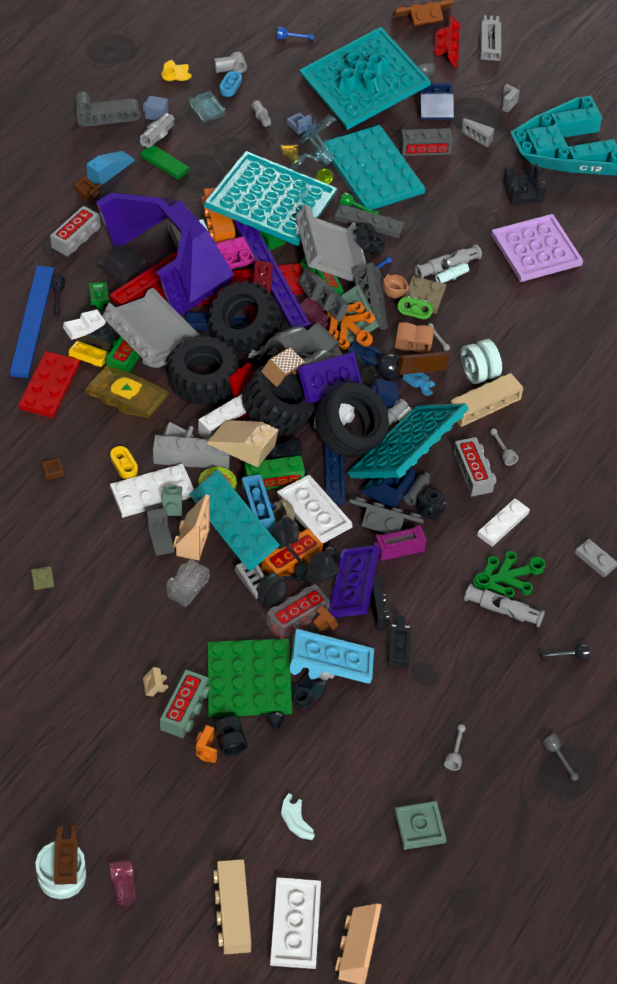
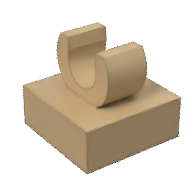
M153 667L143 677L146 696L153 697L157 692H164L168 688V685H163L167 676L161 674L160 668Z

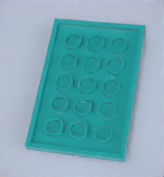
M380 125L321 142V148L360 205L370 210L425 193V187Z
M466 403L416 406L387 433V436L379 446L363 456L347 473L350 478L360 479L403 477L406 471L415 465L418 459L426 454L434 443L440 441L441 436L445 432L452 429V425L456 421L464 417V414L469 410Z

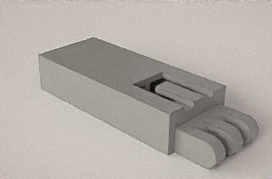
M484 15L481 23L480 59L500 61L501 22H499V16H496L495 20H493V16H490L488 20L487 15ZM493 32H495V39H492Z

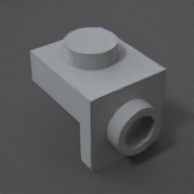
M169 422L166 425L163 436L193 438L192 431L194 427L189 426L187 430H184Z

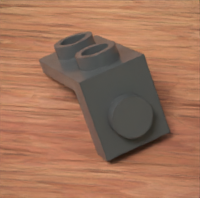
M166 508L147 511V526L155 555L174 553V546L168 528Z

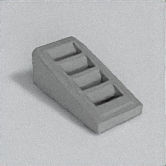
M466 118L463 119L461 132L483 146L489 147L493 141L494 128Z
M242 562L237 564L234 569L254 598L258 599L256 589L259 588L261 582L254 586L252 583L258 579L262 581L265 575L258 565L253 570L245 573L247 569ZM252 574H255V575H256L255 577H253V578H251V579L248 578V577L251 576Z

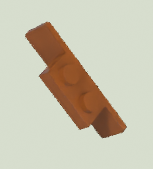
M441 0L437 3L431 1L425 5L414 4L407 8L401 6L396 8L392 15L393 18L410 15L413 27L439 23L444 20L441 10L451 8L454 0Z

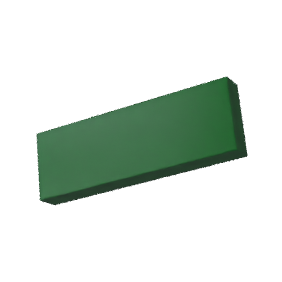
M154 145L140 152L143 159L177 180L189 172L187 165Z

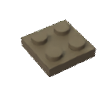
M413 276L406 296L431 302L434 308L433 313L437 314L446 290V284ZM405 302V306H411L409 302ZM422 306V310L428 311L426 306Z

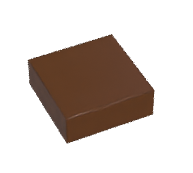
M60 458L41 462L46 480L65 476Z

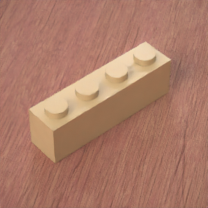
M510 373L500 376L497 380L490 383H485L475 390L472 389L464 395L450 400V404L466 403L469 408L464 417L456 422L460 427L465 426L521 400L523 386Z
M244 860L217 861V870H213L214 884L218 883L219 890L215 891V903L220 904V911H216L217 925H222V932L218 933L219 947L223 946L224 954L251 952V935Z

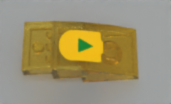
M107 366L85 389L88 396L101 398L103 404L116 406L121 413L149 418L169 395L168 391L150 381Z

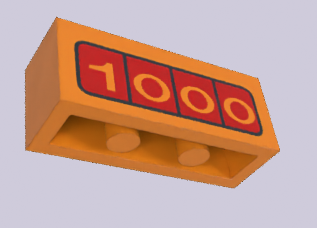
M306 529L303 532H299L298 540L290 544V547L303 562L309 564L313 555L322 552L323 543L309 529ZM285 546L283 549H275L262 561L261 569L267 575L276 573L279 577L283 575L290 576L296 572L300 563Z

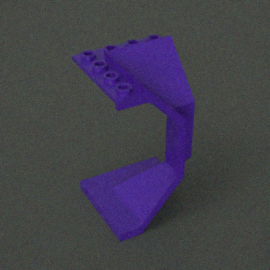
M109 193L96 202L112 246L116 250L166 218L181 233L176 259L157 271L167 301L179 315L185 314L186 311L199 305L203 300L213 296L217 291L233 282L232 276L234 274L208 230L181 200H163L162 198Z

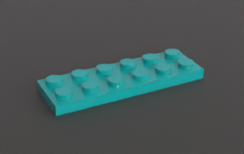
M218 469L189 494L196 504L205 495H210V522L249 571L253 570L280 546Z

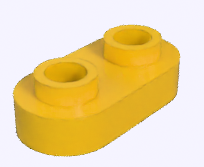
M123 446L113 448L110 452L111 462L119 475L124 479L136 477L138 465L129 450Z

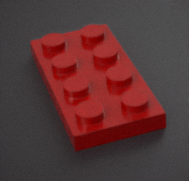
M45 351L18 404L19 409L54 418L80 366V360Z

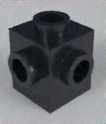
M428 487L424 494L421 493L417 502V504H420L418 514L436 521L440 513H443L447 503L444 502L446 494Z

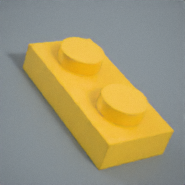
M77 341L69 349V356L99 367L105 364V356L108 351Z

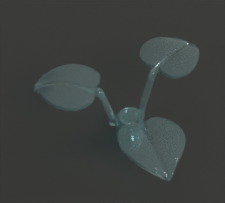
M328 114L319 124L315 122L310 126L309 130L300 138L299 144L302 145L309 139L318 148L315 151L316 157L307 153L300 154L289 165V169L295 171L306 157L314 159L316 162L320 160L325 166L333 160L334 155L325 146L318 133L332 122L337 121L336 118ZM315 136L320 142L321 146H319L313 139Z

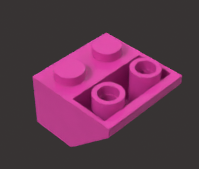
M244 236L215 243L230 269L256 262Z

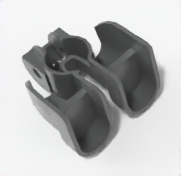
M316 323L308 331L301 326L288 328L283 332H278L271 337L260 355L263 357L274 348L282 352L291 347L298 355L305 351L311 354V356L303 358L306 362L304 365L333 358L331 353L338 348L340 342L320 323Z

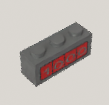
M451 128L402 130L400 140L402 156L451 154L453 142Z

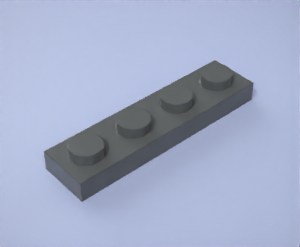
M340 204L335 214L336 221L350 225L355 222L357 227L368 222L372 224L374 230L378 233L396 238L400 237L405 222Z

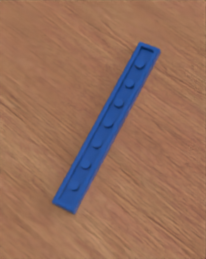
M36 267L10 370L11 377L29 378L50 293L51 279L55 272L54 267Z

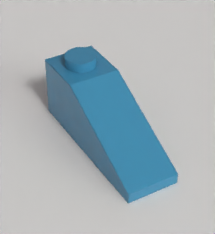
M123 151L98 155L86 164L87 178L96 185L99 183L103 185L133 163L134 158Z

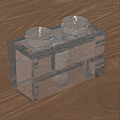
M192 559L186 565L182 564L178 569L176 577H171L167 582L168 598L187 607L209 581V569L199 565V563Z

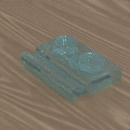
M211 91L197 95L194 99L192 97L189 98L190 105L204 123L209 119L214 120L225 116L226 110Z

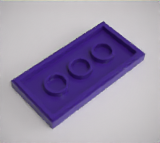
M354 352L297 367L307 404L321 400L330 391L344 383L356 382L362 384Z
M377 545L342 549L338 565L341 572L336 575L329 607V613L334 618L367 614L380 551Z

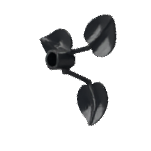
M288 517L281 519L276 524L271 535L280 544L277 549H283L286 546L300 563L296 569L297 577L284 575L279 577L276 573H270L265 576L258 588L259 604L264 608L282 600L287 592V584L283 581L285 579L298 582L303 580L307 584H316L326 581L341 572L333 557L327 552H318L313 555L309 565L301 560L290 547V544L295 543L299 538V528Z

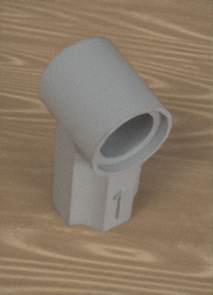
M235 52L230 57L214 59L216 73L226 71L243 73L247 69L244 55L241 52Z

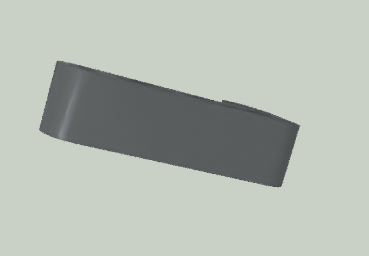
M78 92L74 97L76 117L80 126L129 122L138 120L141 117L139 104L135 99L90 103L89 95L86 92Z

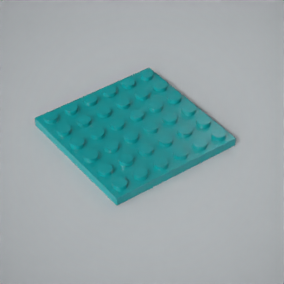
M246 151L208 197L204 207L256 228L259 231L273 235L276 238L285 240L290 244L299 246L302 240L296 220L297 213L304 205L311 206L313 217L319 218L335 196L337 188Z

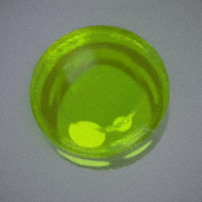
M321 169L317 172L316 179L330 184L333 181V172L329 169Z

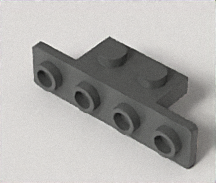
M355 497L354 500L349 499L350 505L366 509L362 522V527L388 534L401 531L404 520L424 525L425 522L419 514L410 513L409 516L402 514L403 510L393 507L391 510L384 509L385 505L373 502V505L365 503L366 500Z

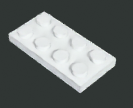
M183 464L110 484V489L122 518L162 507L164 486L177 485L182 487V501L190 499L189 494L194 490Z
M310 475L277 491L280 500L285 499L293 505L295 517L305 529H309L322 543L352 528V522Z
M277 878L270 966L316 969L321 881Z

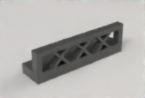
M371 262L354 269L355 285H359L362 289L365 285H369L365 296L371 300L369 305L376 317L379 328L384 330L388 328L381 274L380 270ZM367 271L364 279H361L360 273Z

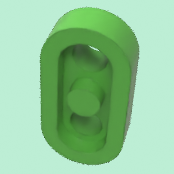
M411 296L401 298L398 303V309L402 314L421 319L429 318L434 310L431 302ZM405 302H409L411 306L406 307ZM422 306H426L428 311H423Z

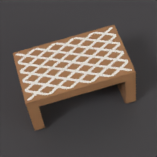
M289 347L269 359L261 372L275 386H279L290 373L298 374L297 367L304 366L306 362Z

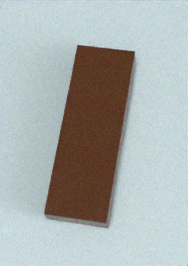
M446 351L400 356L397 373L404 375L446 370L450 354Z

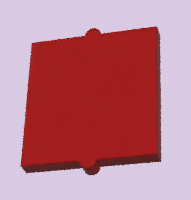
M247 363L241 369L238 368L237 372L228 377L234 398L242 394L245 385L254 374L251 363Z

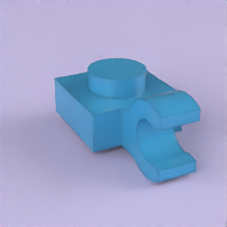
M424 373L403 375V380L408 382L409 385L415 388L420 386L424 395L429 396L433 394L429 387L435 386V383L428 380L429 376Z

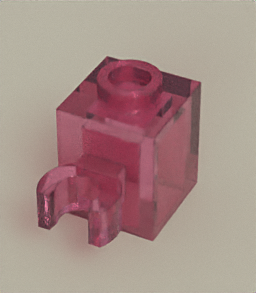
M308 297L299 304L311 326L316 322L320 323L323 327L328 325L326 320L329 317L323 313L324 310L317 301L311 300Z

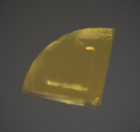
M281 145L283 155L290 157L291 160L298 161L297 145Z

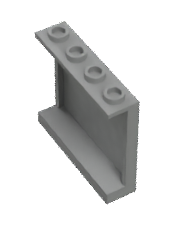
M304 205L297 213L296 220L308 266L355 282L354 269L366 265L363 249L355 241L357 238L356 234L353 235V231L356 229L355 222L346 229L313 217L311 206ZM367 271L360 273L361 279H364Z
M154 288L148 289L144 298L116 308L111 303H108L102 316L149 365L168 359L171 351L181 341L184 342L189 337L192 339L195 336H199Z

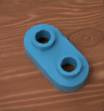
M230 71L226 74L220 83L221 95L230 97L236 93L242 83L241 73Z

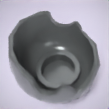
M433 62L417 66L428 79L432 78L435 74V63Z

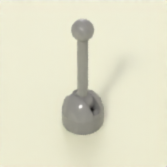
M491 429L490 434L496 438L504 451L502 455L504 463L507 466L515 464L519 458L516 452L512 449H506L497 434L498 431Z
M463 724L457 727L459 732L454 752L449 753L445 758L444 766L449 770L456 771L461 768L462 758L458 754L462 733L466 730Z

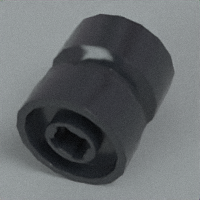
M226 717L215 723L214 730L219 740L221 753L224 756H235L248 748L245 734L242 733V724L238 717Z

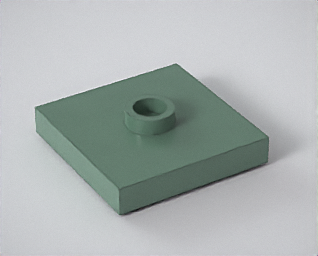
M437 801L395 807V817L404 850L446 843L447 839Z

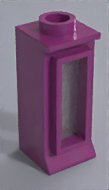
M418 525L415 528L378 536L376 534L373 545H377L380 548L379 559L384 561L424 552L427 540L421 525Z

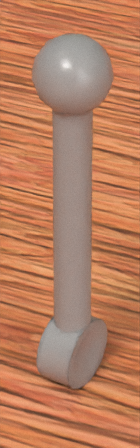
M432 323L427 324V326H429V327H431V328L434 329V326H433ZM434 329V335L443 345V349L449 351L450 346L442 340Z

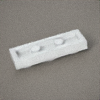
M514 499L481 528L477 536L493 547L529 514L530 509L517 499Z

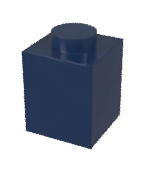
M376 378L374 384L370 386L381 397L386 407L392 408L399 397L397 383Z

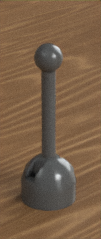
M557 734L550 735L542 742L548 751L557 753L570 773V779L577 781L578 774L573 772L559 750L561 747Z

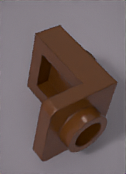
M84 175L72 188L87 202L91 198L95 199L101 193L99 189L102 185L99 183L95 186Z

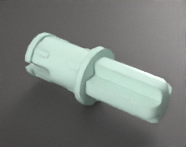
M462 263L453 268L448 267V270L436 274L435 279L439 283H445L451 279L456 280V277L469 271L468 264Z

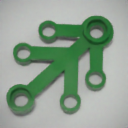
M509 551L505 555V561L499 573L491 576L493 570L497 569L499 565V559L491 556L488 558L484 572L478 573L474 577L473 585L477 589L483 591L492 590L512 600L515 595L514 589L496 584L503 582L520 589L523 595L528 596L532 593V584L517 580L515 577L529 573L534 575L543 573L546 565L545 561L540 557H534L530 560L529 565L509 571L511 565L515 564L517 560V554Z

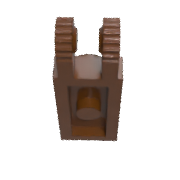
M57 825L54 885L77 884V825H71V839H63V825Z

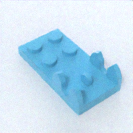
M296 629L293 636L290 671L293 675L301 672L302 668H308L310 679H316L322 672L370 684L373 675L374 648Z

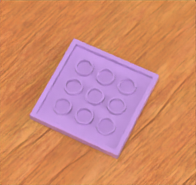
M553 214L491 231V236L520 282L578 267L583 264V259Z

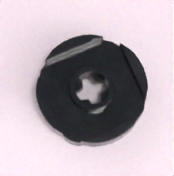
M368 222L360 224L353 231V235L356 234L357 236L355 239L356 243L365 252L375 253L374 255H378L383 251L386 239L374 230L372 224Z

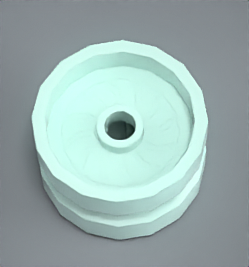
M484 339L476 344L462 347V366L469 381L473 384L484 382L486 379H494L501 375L502 362L500 354L490 339Z
M55 842L44 846L38 853L35 862L38 884L42 891L52 898H70L83 888L86 881L84 854L78 847L77 884L54 885Z

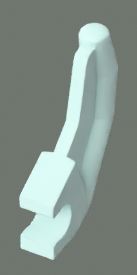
M288 793L283 801L282 818L289 830L298 837L313 840L315 837L313 829L302 820V800L299 799L296 804H291L292 795Z

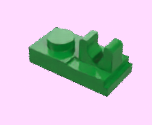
M107 282L89 283L91 305H96L98 310L104 311V304L109 303Z

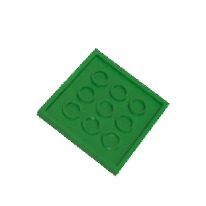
M289 639L208 642V686L211 687L208 693L209 717L260 715V713L271 714L274 711L292 714Z

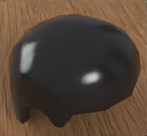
M386 352L377 358L378 366L376 370L381 378L393 381L401 376L397 373L400 360L398 355Z

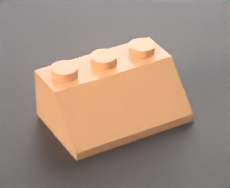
M381 904L353 908L352 916L347 915L345 929H349L347 937H342L340 949L344 950L343 957H338L335 969L339 971L338 980L356 984L366 983Z

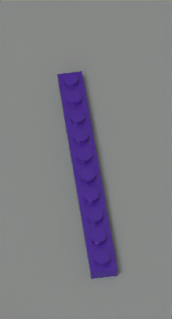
M232 219L233 225L240 237L244 236L255 260L273 264L270 292L279 305L289 327L301 326L309 330L311 328L310 322L258 229Z

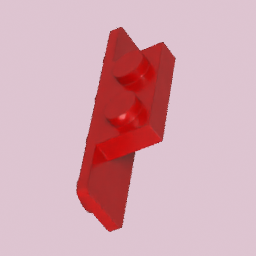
M450 16L449 26L435 31L434 53L436 56L448 52V58L455 68L459 60L458 50L460 47L458 40L460 39V24L458 20Z

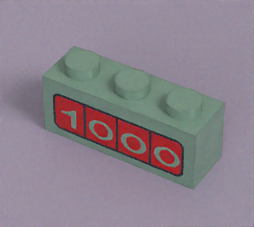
M185 670L160 719V730L184 739L186 733L192 730L195 715H199L202 709L203 699L208 697L211 689L208 686V677Z

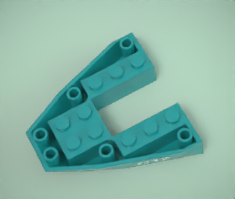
M591 96L570 100L533 117L511 131L521 154L531 164H538L541 168L571 173L617 176V144L614 139L569 147L564 140V137L599 132L602 115Z

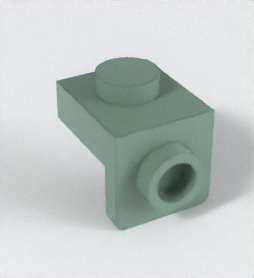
M177 485L163 487L162 508H166L168 516H182V487Z

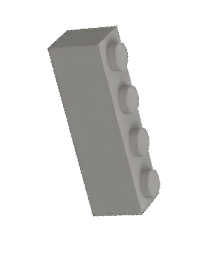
M155 435L153 447L154 464L174 466L183 464L186 467L199 468L223 467L229 470L231 455L208 445L209 439Z

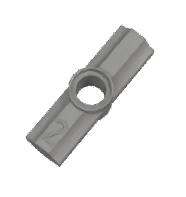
M165 113L147 126V130L140 136L142 146L149 148L168 134L167 131L174 125L175 119L172 114Z

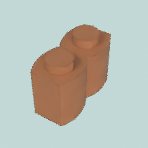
M407 322L399 323L395 348L404 351L413 350L417 353H430L434 329L426 325L416 326Z

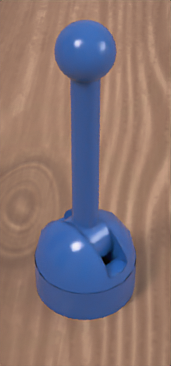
M278 26L276 39L283 40L287 36L309 38V40L314 39L313 34L288 33L284 27Z

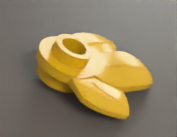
M169 60L163 66L162 78L164 80L185 81L192 77L190 73H187L188 64L176 65L172 60Z

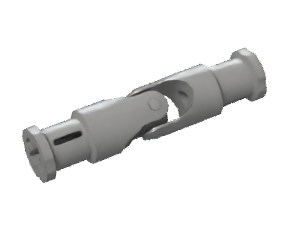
M475 244L466 250L463 248L450 255L446 254L429 260L426 264H417L414 268L417 277L424 279L425 276L430 274L436 275L448 270V267L453 268L454 265L469 263L473 259H481L482 252L480 247Z
M472 584L468 586L464 601L470 600L480 604V607L501 614H507L522 622L528 621L536 624L538 628L545 614L544 610L538 611L530 608L528 604L512 601L492 591L477 589ZM495 600H501L499 608L496 607L492 602Z

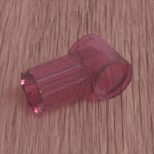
M131 859L109 863L111 881L114 883L118 905H131L137 901Z

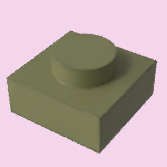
M51 566L31 569L34 590L54 587Z

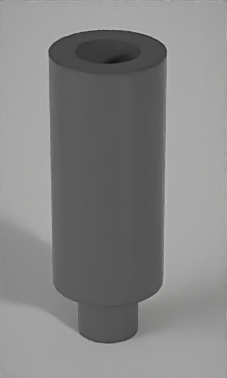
M424 472L423 475H418L404 495L403 500L408 505L414 506L420 494L430 484L429 473Z

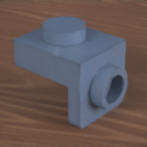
M297 113L287 118V124L299 135L311 129L312 116L307 115L304 117L301 113Z

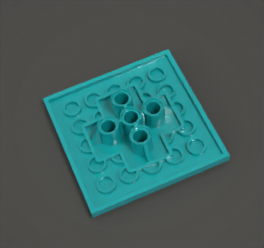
M382 27L299 70L303 79L347 130L431 85L427 76Z

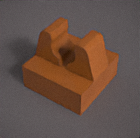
M322 605L316 610L319 616L313 623L320 632L328 627L333 631L338 626L336 619Z

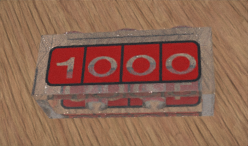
M316 584L306 587L298 595L289 597L279 606L272 607L267 612L266 624L279 639H284L294 633L296 629H300L314 621L319 616L316 610L321 605L329 612L330 600Z

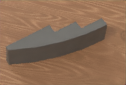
M305 268L298 282L311 300L317 301L323 310L330 311L336 320L342 321L349 305L322 278L310 269Z

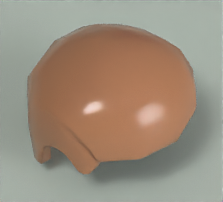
M388 274L383 278L382 289L388 297L398 299L408 291L409 285L402 276Z

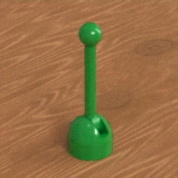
M344 192L340 199V204L354 205L364 211L379 215L378 211H372L354 202L353 196L347 192Z

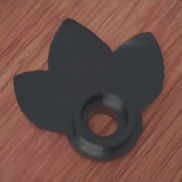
M308 674L298 684L291 683V697L295 707L298 709L310 707L313 701L320 698L326 690L325 681L315 683Z

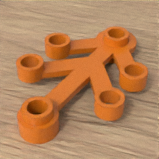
M361 302L349 305L346 313L355 311L357 315H344L340 332L337 330L338 320L333 317L330 311H327V315L331 318L330 330L328 332L336 339L340 337L339 347L342 350H346L350 346V342L347 340L348 328L357 336L356 339L360 345L370 346L373 342V337L368 331H362L354 324L361 321L370 324L375 320L372 312L366 311L363 313L365 306Z

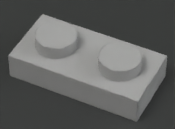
M590 539L575 551L578 557L602 577L607 576L617 567V561Z

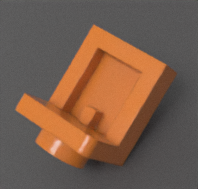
M207 725L204 731H200L196 738V756L202 761L215 763L217 760V750L210 747L214 740V728Z

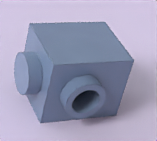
M149 96L147 102L143 104L145 119L157 120L163 114L168 113V99Z

